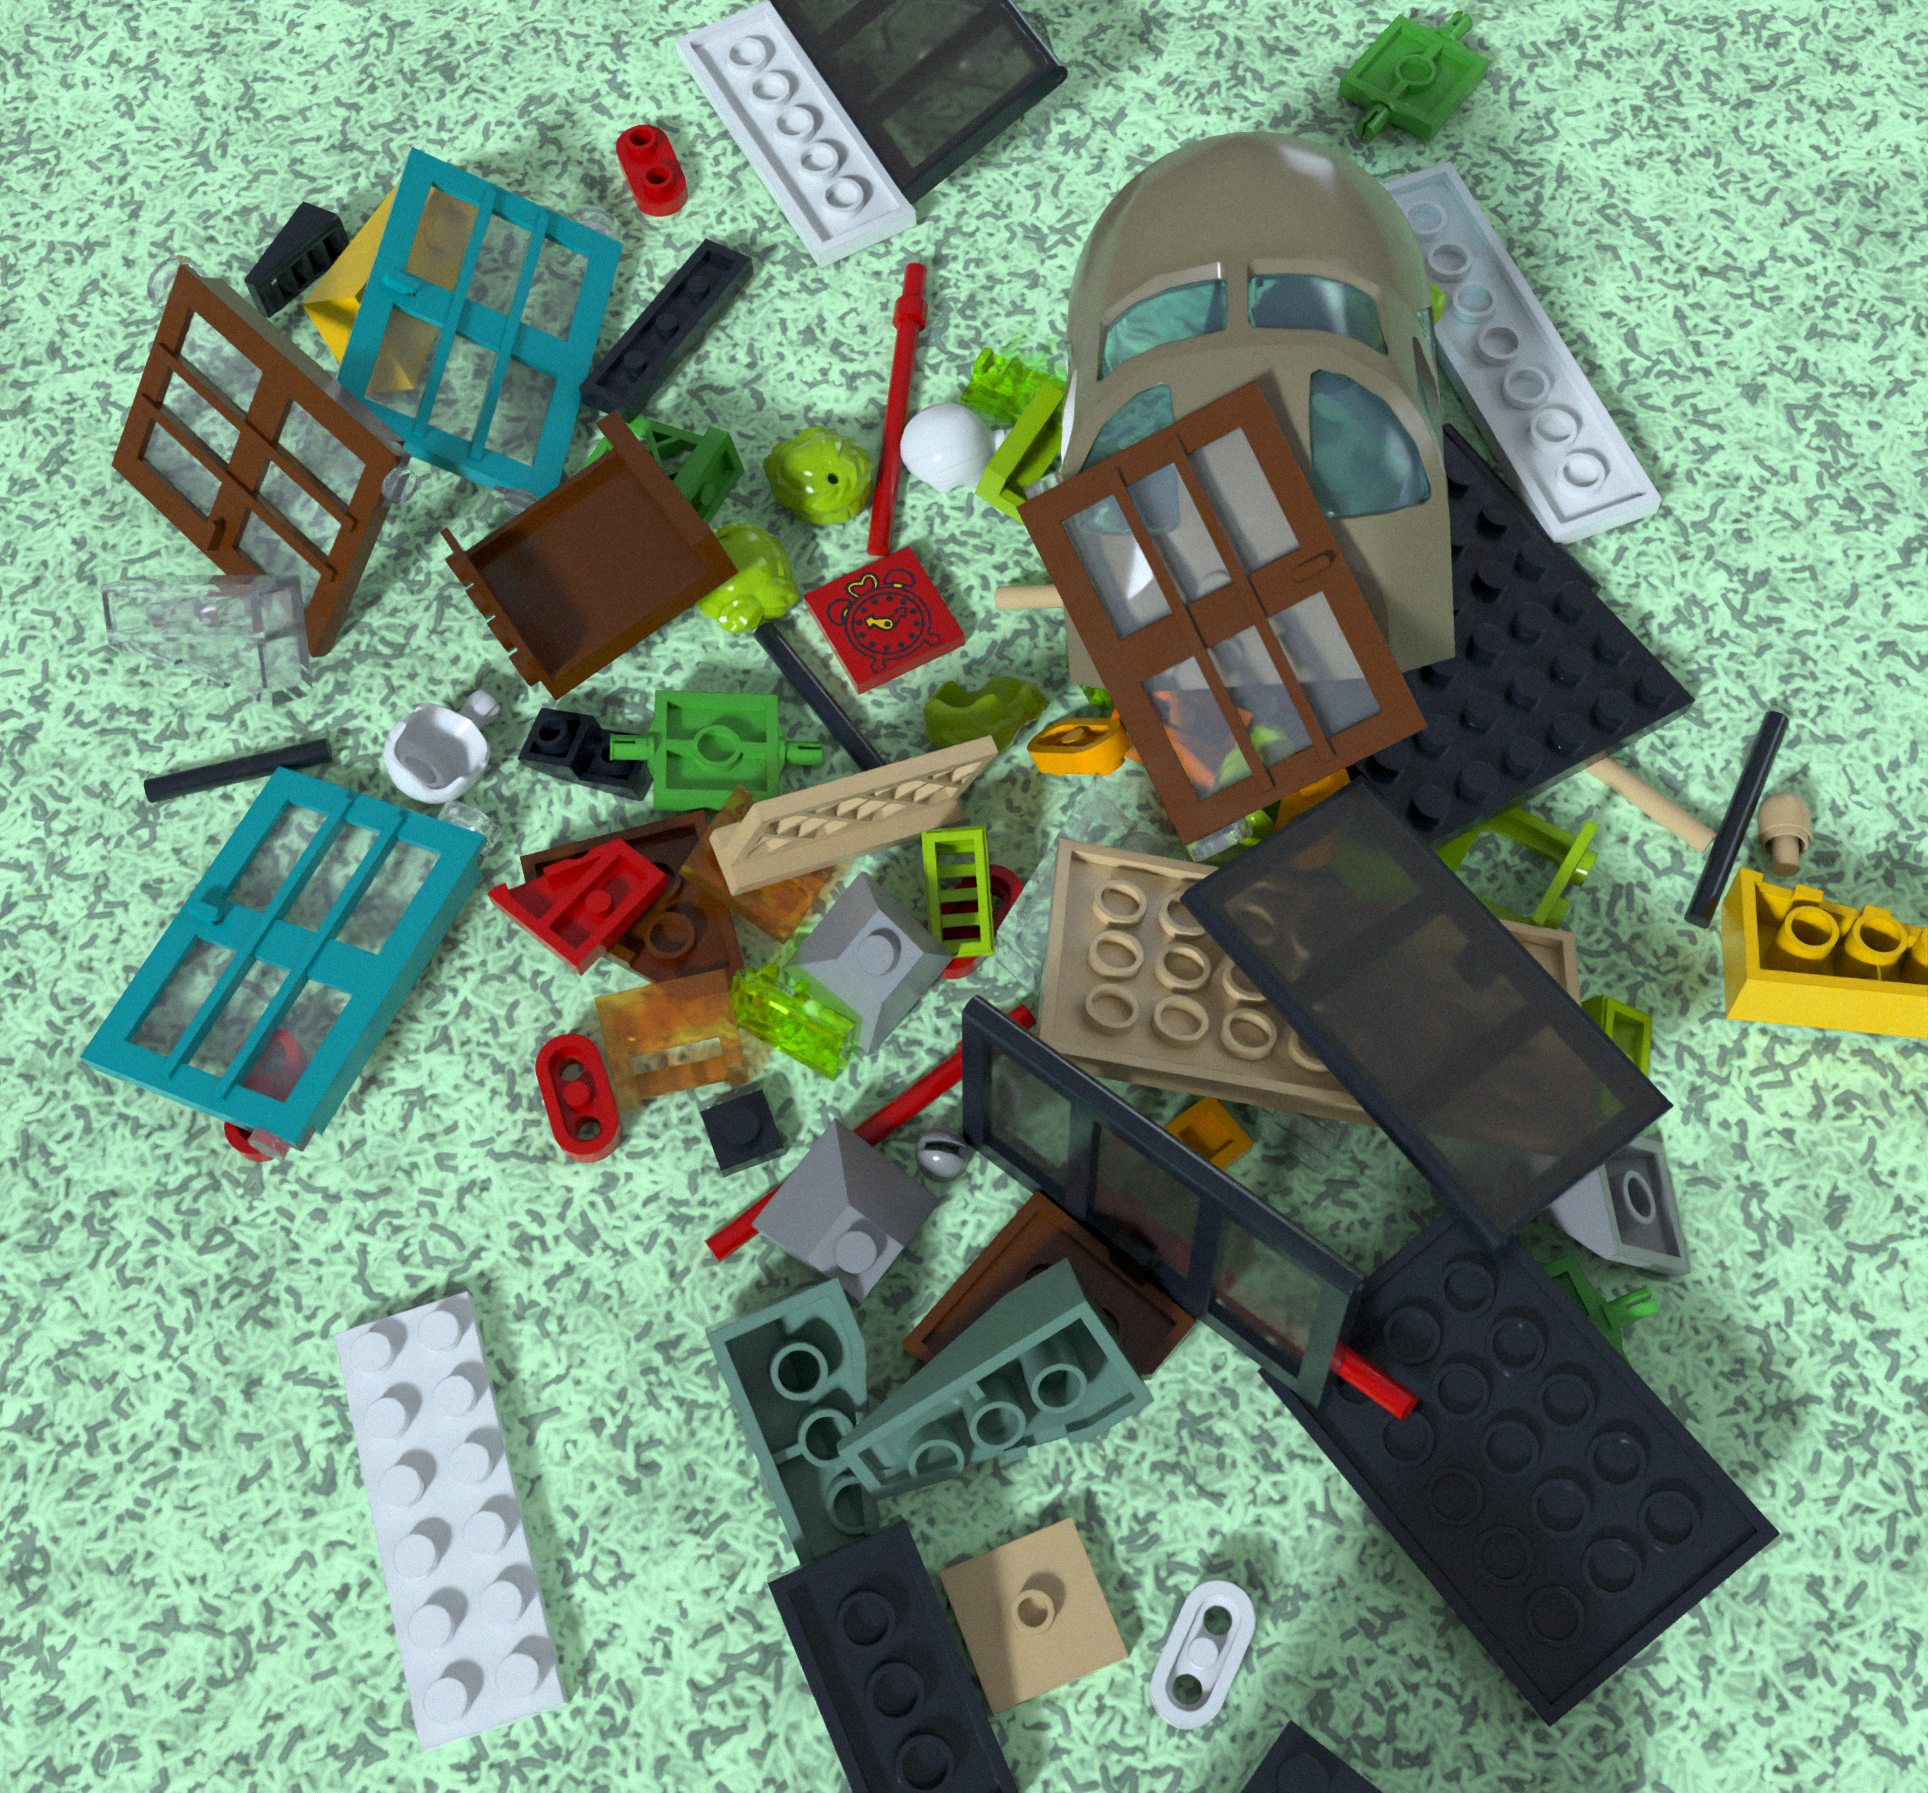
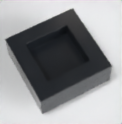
M763 1089L700 1112L723 1178L786 1155Z

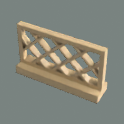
M989 735L754 803L741 822L714 829L709 837L731 895H739L921 839V831L951 829L959 826L965 820V817L957 801L958 797L999 753L992 736Z

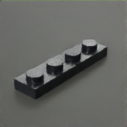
M705 238L579 386L583 403L607 414L615 410L624 422L630 424L754 275L752 258Z

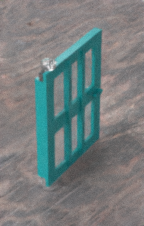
M412 147L398 183L335 380L405 441L401 450L402 453L503 493V508L508 513L517 516L559 486L582 400L579 386L589 374L623 246L621 243L623 238L622 225L613 215L596 208H580L574 211L570 219Z
M278 766L87 1045L80 1058L92 1069L252 1132L248 1143L259 1152L273 1159L283 1161L291 1148L303 1152L315 1133L322 1135L483 875L479 867L501 835L498 826L484 813L462 802H447L435 819Z

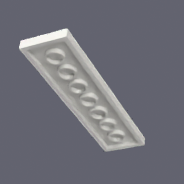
M1449 161L1382 183L1381 185L1389 192L1403 211L1417 237L1424 255L1430 282L1445 292L1447 297L1444 313L1434 325L1436 358L1517 495L1533 512L1553 544L1562 543L1565 546L1657 513L1662 502L1660 494L1452 162Z

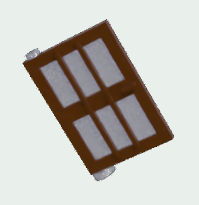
M176 255L169 257L156 266L148 279V297L163 312V316L111 466L313 658L326 656L332 650L392 503L402 504L408 501L418 489L419 477L407 467L412 455L403 448L405 441L224 280L221 278H211L203 268L188 256Z
M1257 380L1250 382L1066 481L1063 480L1060 472H1054L1033 482L1024 489L1029 501L1017 506L1016 509L1183 845L1187 847L1194 863L1211 857L1252 836L1254 833L1246 816L1428 728Z

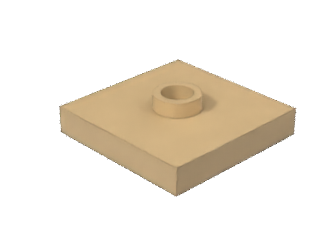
M1072 1516L938 1572L993 1716L1129 1658Z

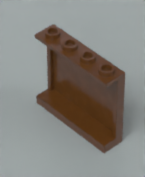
M615 410L595 423L612 449L466 551L448 527L440 532L453 551L451 555L445 558V561L465 588L469 587L465 590L467 595L486 620L494 615L496 616L487 622L488 627L508 653L517 648V651L509 656L515 668L530 687L541 681L556 701L739 573L710 527Z

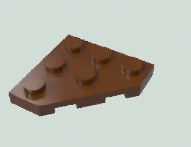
M704 809L520 856L525 883L545 876L544 867L565 859H579L585 856L590 849L620 838L665 873L670 886L601 957L686 1002L749 985L717 857L709 840L711 834Z
M1037 1190L902 1342V1347L904 1351L924 1367L1007 1293L1066 1257L1071 1261L1102 1307L1144 1381L1153 1379L1195 1329L1197 1321L1150 1282L1145 1280L1141 1285L1109 1261V1249Z

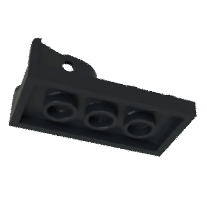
M901 1514L890 1518L888 1525L783 1573L776 1570L767 1575L768 1586L853 1793H1019L906 1520Z

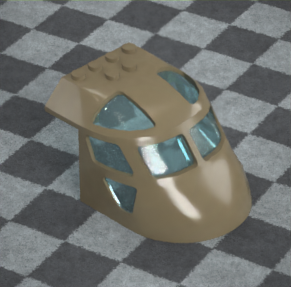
M1263 131L1234 132L1208 137L1164 155L1130 180L1111 200L1091 230L1075 268L1069 293L1064 340L1066 388L1062 405V469L1060 484L1257 380L1401 673L1454 658L1455 639L1450 514L1444 466L1442 411L1437 375L1431 289L1424 255L1406 216L1389 192L1371 174L1346 156L1309 139L1284 133ZM1242 428L1187 456L1246 576L1301 548ZM1174 463L1127 487L1185 607L1233 583ZM1114 495L1062 522L1120 640L1173 614ZM1322 591L1268 618V622L1298 682L1365 678ZM1063 603L1070 683L1106 690ZM1255 625L1207 649L1225 687L1283 683ZM1194 656L1141 683L1146 693L1209 688Z

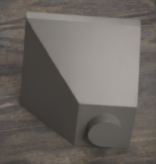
M861 871L782 968L868 1054H872L952 961L954 956L867 872Z
M835 1118L751 1226L821 1281L837 1276L848 1302L859 1309L941 1200Z
M1592 1122L1593 1133L1603 1125ZM1638 1136L1539 1215L1604 1259L1675 1276L1691 1273L1663 1148L1660 1142ZM1520 1153L1523 1167L1520 1173L1522 1189L1559 1160Z

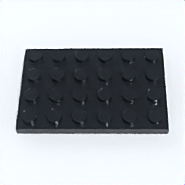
M1448 1208L1368 1276L1347 1344L1357 1354L1418 1396L1414 1409L1403 1421L1399 1420L1339 1375L1334 1390L1320 1407L1316 1409L1261 1367L1257 1371L1549 1728L1780 1535L1771 1522L1514 1236L1507 1240L1503 1248H1497L1490 1253L1451 1208ZM1291 1342L1285 1347L1287 1351L1299 1360H1303L1305 1351L1295 1343Z

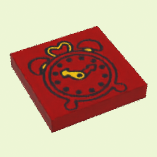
M910 546L804 594L807 609L858 695L965 645L963 631Z

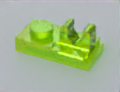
M984 347L972 365L973 378L961 395L960 402L1016 424L1045 381L1064 393L1066 381L1039 370L1029 369L1023 366L1022 362L1018 359L1013 358L1010 361L995 355L993 349ZM1062 400V402H1061V404H1060V406H1059V408H1058V411L1061 412V413H1062L1063 400Z
M768 963L761 970L754 966H751L747 971L740 968L733 976L726 1021L834 1082L848 1066L857 1022L840 1013L835 1008L808 995L809 983L802 978L793 987L778 981L780 966L775 963Z

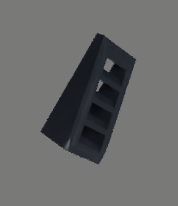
M303 201L244 279L257 310L264 317L271 318L326 272L350 244L342 221L337 214Z

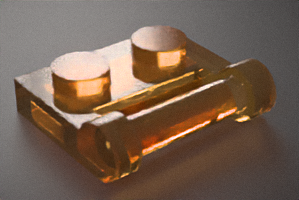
M738 784L686 859L678 874L784 945L791 938L838 864L807 873L806 876H797L732 896L709 837L714 829L734 824L736 821L741 822L755 803L751 800L754 794Z
M725 967L608 993L594 998L621 1111L642 1107L641 1100L729 1081L732 1087L751 1082ZM719 1037L723 1053L721 1056L635 1074L631 1057Z

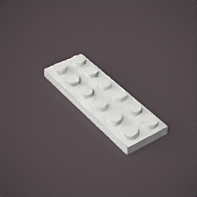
M769 0L675 39L679 58L820 269L917 226L915 208L900 192Z
M466 1291L335 1333L337 1353L420 1751L429 1753L569 1705L473 1297Z

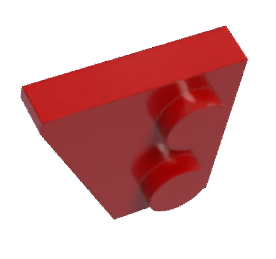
M618 838L590 849L585 856L579 859H565L544 867L545 876L512 889H508L506 883L494 887L487 895L497 909L578 975L582 976L670 884L665 873Z

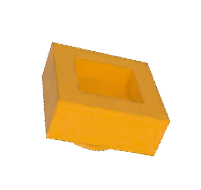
M1206 1096L1163 1127L1224 1172L1249 1154L1254 1144L1216 1098Z

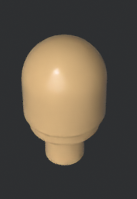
M1779 792L1766 798L1758 810V841L1762 846V850L1766 854L1772 855L1773 873L1778 876L1789 877L1799 872V855L1807 851L1811 842V812L1807 803L1800 796L1790 792Z

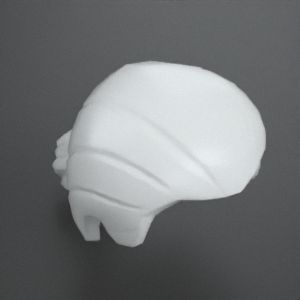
M949 402L933 404L920 410L906 425L900 441L901 459L915 477L928 483L938 492L950 493L953 488L964 485L971 490L977 488L985 467L1012 428L1006 431L1003 429L993 431L977 414L961 404Z
M479 689L468 696L464 709L458 713L441 705L423 703L406 718L396 722L385 739L383 760L391 780L398 789L417 801L428 804H441L461 797L472 788L486 769L491 754L489 744L480 730L481 727L492 723L502 709L498 702L489 693Z

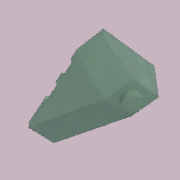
M1066 1257L1002 1297L836 1445L838 1453L874 1500L878 1501L960 1476L964 1466L1003 1455L1006 1463L1029 1457L1027 1448L1067 1437L1070 1445L1093 1439L1155 1400L1102 1307L1071 1261Z
M835 1276L767 1300L706 1327V1337L800 1564L879 1529L877 1501L874 1500L838 1453L836 1445L871 1414L868 1401L865 1341L838 1277Z

